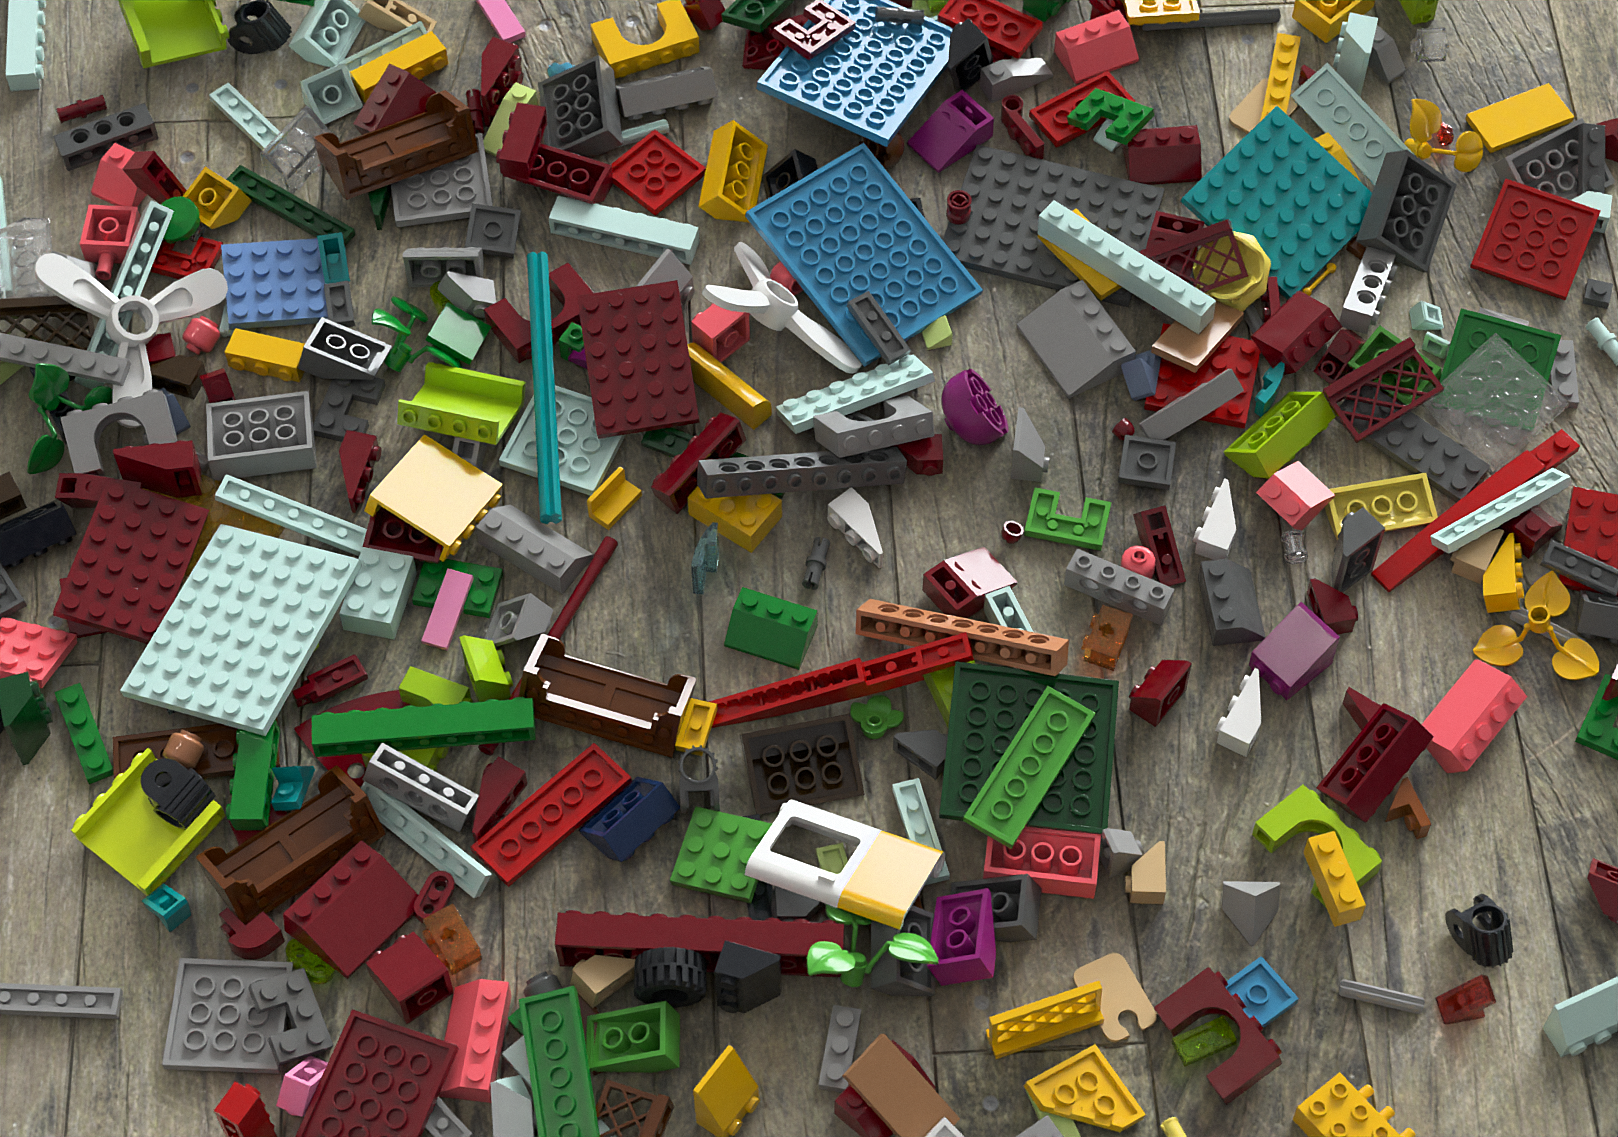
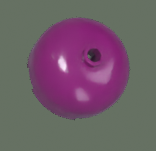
M971 368L961 371L945 384L941 394L942 410L945 415L946 425L961 439L973 445H987L1008 433V422L1001 405L997 406L995 399L989 393L991 388Z

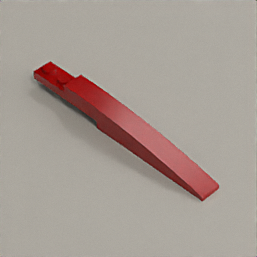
M1561 429L1532 451H1524L1415 535L1372 571L1371 576L1388 593L1445 552L1432 545L1431 535L1549 469L1556 468L1578 452L1580 445Z
M967 632L865 662H862L860 658H856L709 701L717 704L718 708L711 728L795 713L925 680V674L955 666V662L966 663L973 661L974 657Z

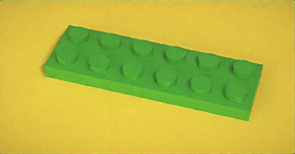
M1047 686L964 815L963 821L1012 849L1093 721L1096 713Z

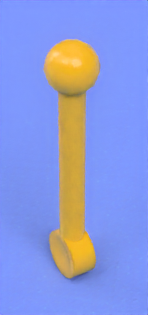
M1328 263L1326 270L1309 287L1303 288L1302 292L1310 296L1312 290L1329 273L1336 271V264Z

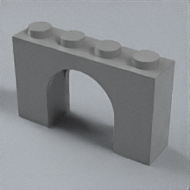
M156 389L148 390L142 396L135 398L132 396L122 397L116 403L109 405L107 403H100L94 405L90 410L83 412L82 410H74L68 412L67 416L60 417L74 473L97 476L105 475L99 452V439L104 429L118 420H133L141 424L146 430L149 445L152 443L164 444L178 441L164 392Z
M908 395L884 400L885 419L855 421L846 418L838 411L813 416L815 440L841 458L934 436L933 412Z

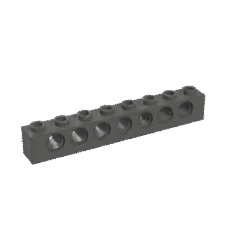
M897 446L884 447L841 458L831 451L699 460L697 485L705 498L904 484L907 460Z

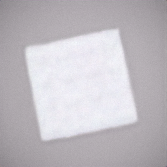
M1494 333L1441 382V385L1444 387L1443 392L1421 405L1468 451L1490 465L1489 471L1494 474L1565 410L1570 402L1497 333Z

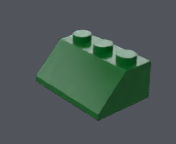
M742 587L732 610L724 646L800 670L818 627V610Z

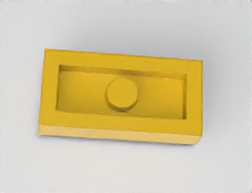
M694 698L690 699L675 744L676 750L685 752V749L689 750L693 745L695 747L702 745V748H705L718 709L717 704ZM693 752L691 754L702 756L703 752Z

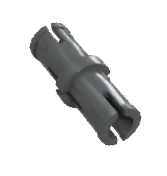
M877 6L875 21L892 22L897 25H902V23L923 25L924 10L904 9L903 6H898L897 8Z
M820 537L814 538L811 555L806 559L807 569L802 585L807 589H810L811 583H813L812 590L818 589L821 573L827 565L825 559L830 541L824 537L821 544L819 543Z

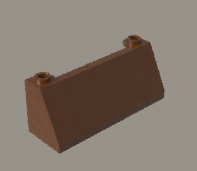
M446 90L435 93L426 102L427 112L340 143L338 137L331 132L314 136L318 158L341 195L346 200L479 152L469 107Z
M541 634L523 670L519 697L533 699L536 719L672 758L690 699L693 697L697 678L684 674H675L670 677L668 684L565 655V646L562 641L555 637Z
M337 765L320 777L317 785L320 793L303 803L300 809L291 811L227 854L221 847L215 846L208 848L195 857L206 878L229 909L244 925H247L261 912L267 914L321 878L361 840L369 846L386 835L367 794Z

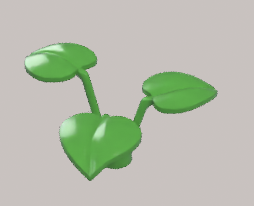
M829 904L826 905V914L831 920L844 925L852 924L850 954L847 950H842L836 943L822 941L813 944L807 955L809 976L820 973L841 974L840 980L842 983L850 987L862 985L865 973H871L872 967L887 949L891 956L902 961L938 965L939 961L934 949L926 939L912 933H898L893 936V942L887 941L868 964L865 955L855 951L858 924L869 925L872 923V920Z

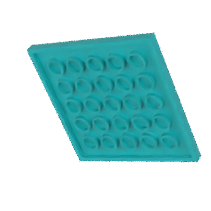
M1276 106L1184 195L1180 202L1201 221H1204L1206 226L1230 219L1233 231L1253 235L1271 261L1268 277H1277L1279 293L1289 300L1359 232L1372 192L1284 111Z

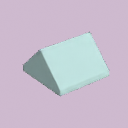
M344 63L300 81L304 103L319 126L363 107Z

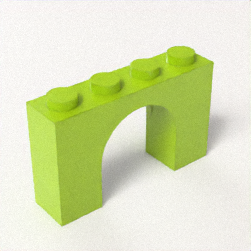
M410 666L399 686L401 700L416 707H425L436 703L443 705L458 704L462 701L473 703L469 687ZM449 747L403 750L398 752L437 772V765L441 758L444 759L446 757ZM375 753L362 754L366 768Z
M1304 784L1262 816L1254 825L1252 835L1271 854L1299 833L1315 832L1325 834L1335 831L1359 888L1379 872L1382 864L1378 852L1374 848L1368 847L1354 829L1348 828L1341 821L1336 811L1325 806L1318 794L1313 790H1309ZM1314 881L1311 893L1325 906L1317 884Z

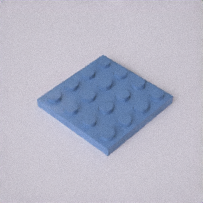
M317 238L221 245L224 277L228 286L226 302L229 330L235 328L317 324L321 317L328 319L324 284L326 283L324 281Z

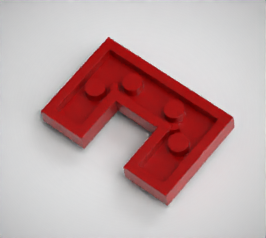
M199 237L192 253L187 255L172 251L177 241L172 244L162 241L150 272L182 279L202 269H214L222 254L221 245L223 242Z

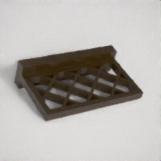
M58 296L0 299V320H5L11 324L6 332L0 330V333L10 334L17 328L26 335L24 338L50 343L57 337L65 342L67 347L87 351L88 347H80L75 341L81 335L91 341L95 331L91 313L70 304ZM86 315L87 323L82 328L71 321L75 316ZM50 317H57L63 323L55 329L46 321ZM23 319H32L37 325L30 331L20 323ZM66 325L77 331L71 340L60 333ZM41 326L52 333L46 341L35 335V332Z

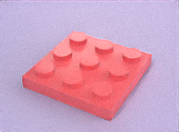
M2 617L0 619V679L28 672L32 681L37 680L39 688L42 689L77 644V634Z

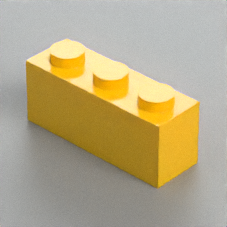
M235 328L225 350L228 366L238 371L246 370L261 376L268 375L284 381L300 382L305 372L298 369L305 343Z
M1335 831L1308 838L1303 853L1334 927L1361 920L1366 904Z

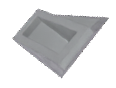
M1223 881L1222 910L1251 947L1255 945L1279 910L1280 882Z

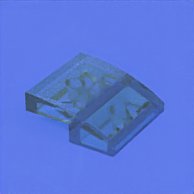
M712 522L703 533L693 555L691 565L693 594L704 595L706 572L717 573L719 533L718 523Z

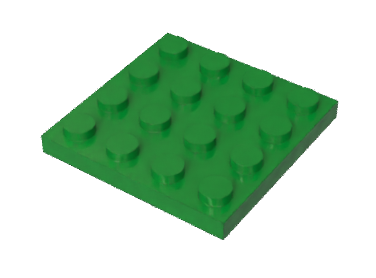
M1461 308L1439 381L1444 387V391L1435 396L1432 406L1533 434L1561 335Z

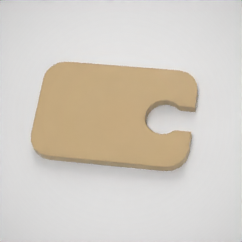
M1269 78L1262 79L1230 114V123L1246 134L1261 120ZM1293 90L1290 92L1286 113L1289 117L1300 107L1291 98V95L1295 92Z
M1118 953L1108 954L1075 971L1073 981L1076 988L1098 980L1100 981L1102 986L1100 1010L1104 1017V1023L1098 1026L1105 1038L1110 1042L1117 1043L1130 1036L1126 1028L1121 1026L1118 1021L1119 1015L1124 1012H1131L1137 1017L1138 1026L1141 1031L1155 1024L1157 1014L1122 955Z

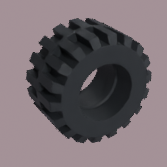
M678 947L655 948L639 954L635 959L634 996L645 1004L666 1001L673 1008L686 1007L700 1002L706 997L707 962L705 957L692 950Z

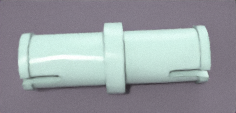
M1598 317L1592 319L1585 328L1598 342L1597 346L1599 349L1604 350L1613 360L1614 364L1618 366V342L1616 341V335L1610 333Z

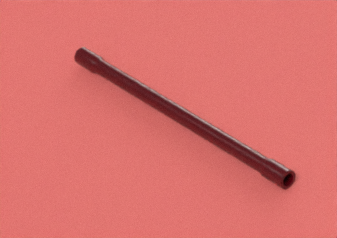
M609 536L604 537L594 554L593 560L547 634L548 636L561 639L604 565L608 563L617 548L618 542ZM522 677L508 700L519 697ZM499 743L479 744L478 749L482 753L491 756Z

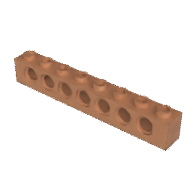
M869 599L856 610V635L917 647L967 632L975 660L1056 676L1068 663L1069 639Z

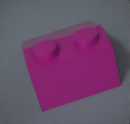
M989 888L937 897L930 945L934 949L939 961L938 965L927 964V967L941 986L994 977L996 946L991 891Z

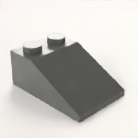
M321 317L303 347L298 369L319 378L374 380L392 345Z
M1028 874L952 882L950 895L989 888L991 891L995 941L1019 942L1037 940L1042 888Z

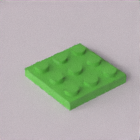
M695 806L670 879L671 885L751 903L758 879L746 876L745 869L748 860L772 826V823Z

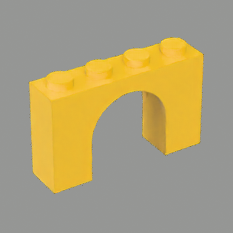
M667 0L657 4L658 21L665 34L661 39L652 44L636 45L625 40L620 34L613 17L590 24L592 41L599 56L614 70L615 79L700 53L699 36L680 0Z

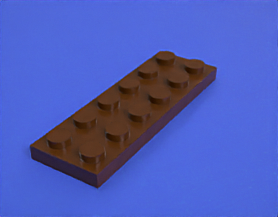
M219 723L113 737L114 779L119 774H124L131 766L134 757L139 753H143L147 748L153 752L157 760L165 758L163 751L170 736L173 733H180L181 730L188 731L202 738L200 743L203 744L204 751L197 766L193 769L202 779L235 775L233 755L238 753L239 745L236 742L238 728ZM280 741L278 745L276 767H281Z

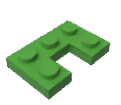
M1034 488L1024 536L1101 551L1111 502L1086 497L1080 519L1056 514L1060 492Z

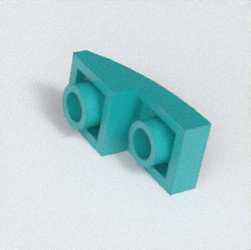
M1282 362L1274 368L1270 367L1262 378L1264 380L1263 388L1255 397L1256 405L1254 413L1260 417L1272 407L1277 398L1285 366Z

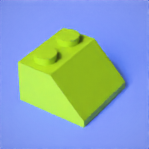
M465 635L460 636L464 664L478 702H485L489 699L499 701L509 699L511 696L509 688L513 687V681L509 671L504 672L502 665H505V659L501 649L496 650L492 640Z

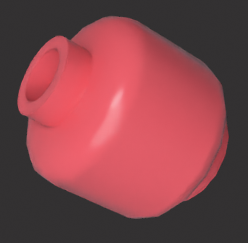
M781 261L772 268L770 278L773 281L784 286L793 295L803 291Z
M204 316L193 318L182 335L183 340L188 343L186 348L197 355L201 351L205 353L211 352L220 337V332L217 329L218 325Z
M1133 546L1123 553L1120 566L1151 579L1154 574L1156 559L1148 548Z

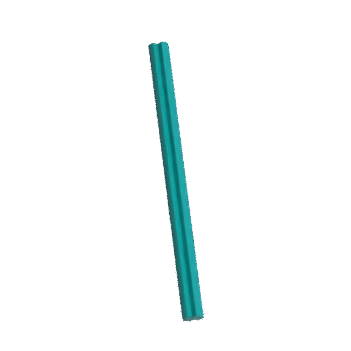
M541 251L538 254L534 252L527 254L539 510L541 523L548 524L553 522L557 524L562 521L549 269L548 254Z

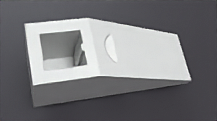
M1224 478L1221 487H1215L1211 501L1214 502L1212 508L1207 506L1202 521L1205 523L1203 528L1198 527L1193 538V542L1197 543L1195 553L1213 560L1227 559L1236 533L1229 482Z
M849 488L828 504L827 519L833 528L839 529L845 535L846 540L852 546L856 545L862 551L863 556L868 562H873L880 569L883 565V551L869 503L853 488Z
M1256 668L1250 677L1247 675L1244 677L1239 687V690L1242 692L1239 697L1233 696L1227 709L1230 713L1227 718L1221 717L1215 730L1219 732L1218 744L1247 757L1256 741L1261 726L1259 669Z

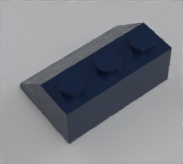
M636 777L579 829V832L607 858L622 862L632 857L639 845L649 841L661 825L671 821L674 813L680 809V806L663 782Z

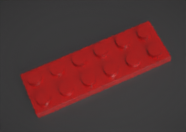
M593 743L471 845V851L509 887L632 782L631 777L601 748Z

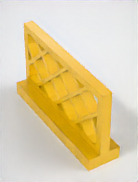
M1098 980L989 1017V1029H986V1036L995 1059L1104 1023V1017L1100 1010L1102 997L1100 981Z

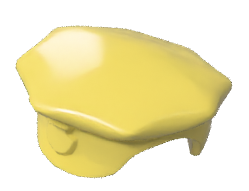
M1233 231L1249 276L1203 293L1243 312L1267 291L1271 261L1253 235ZM1229 236L1220 238L1215 249L1228 255L1232 246ZM1214 241L1206 243V245L1212 247ZM1202 246L1198 250L1195 259L1204 263L1210 250ZM1233 250L1231 257L1237 259ZM1213 252L1207 265L1220 271L1226 257ZM1229 259L1223 273L1232 277L1241 274L1239 264ZM1195 262L1192 268L1194 279L1197 278L1202 268L1201 265ZM1205 268L1199 281L1207 285L1213 284L1218 273ZM1221 275L1219 281L1227 278ZM1199 284L1196 286L1197 289L1204 287Z

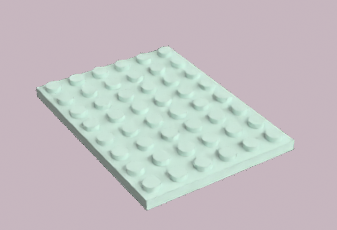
M220 524L120 690L122 695L134 700L266 736L362 567L360 559Z

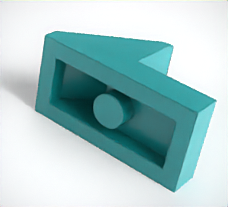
M342 232L317 236L325 283L350 282Z
M314 766L272 768L279 783L271 802L274 810L300 809L315 772Z
M164 883L142 900L144 906L158 916L169 932H172L191 916L187 899Z

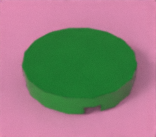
M183 196L172 197L160 204L174 211L162 241L170 244L179 240L183 242L196 232L200 225V212L190 199Z

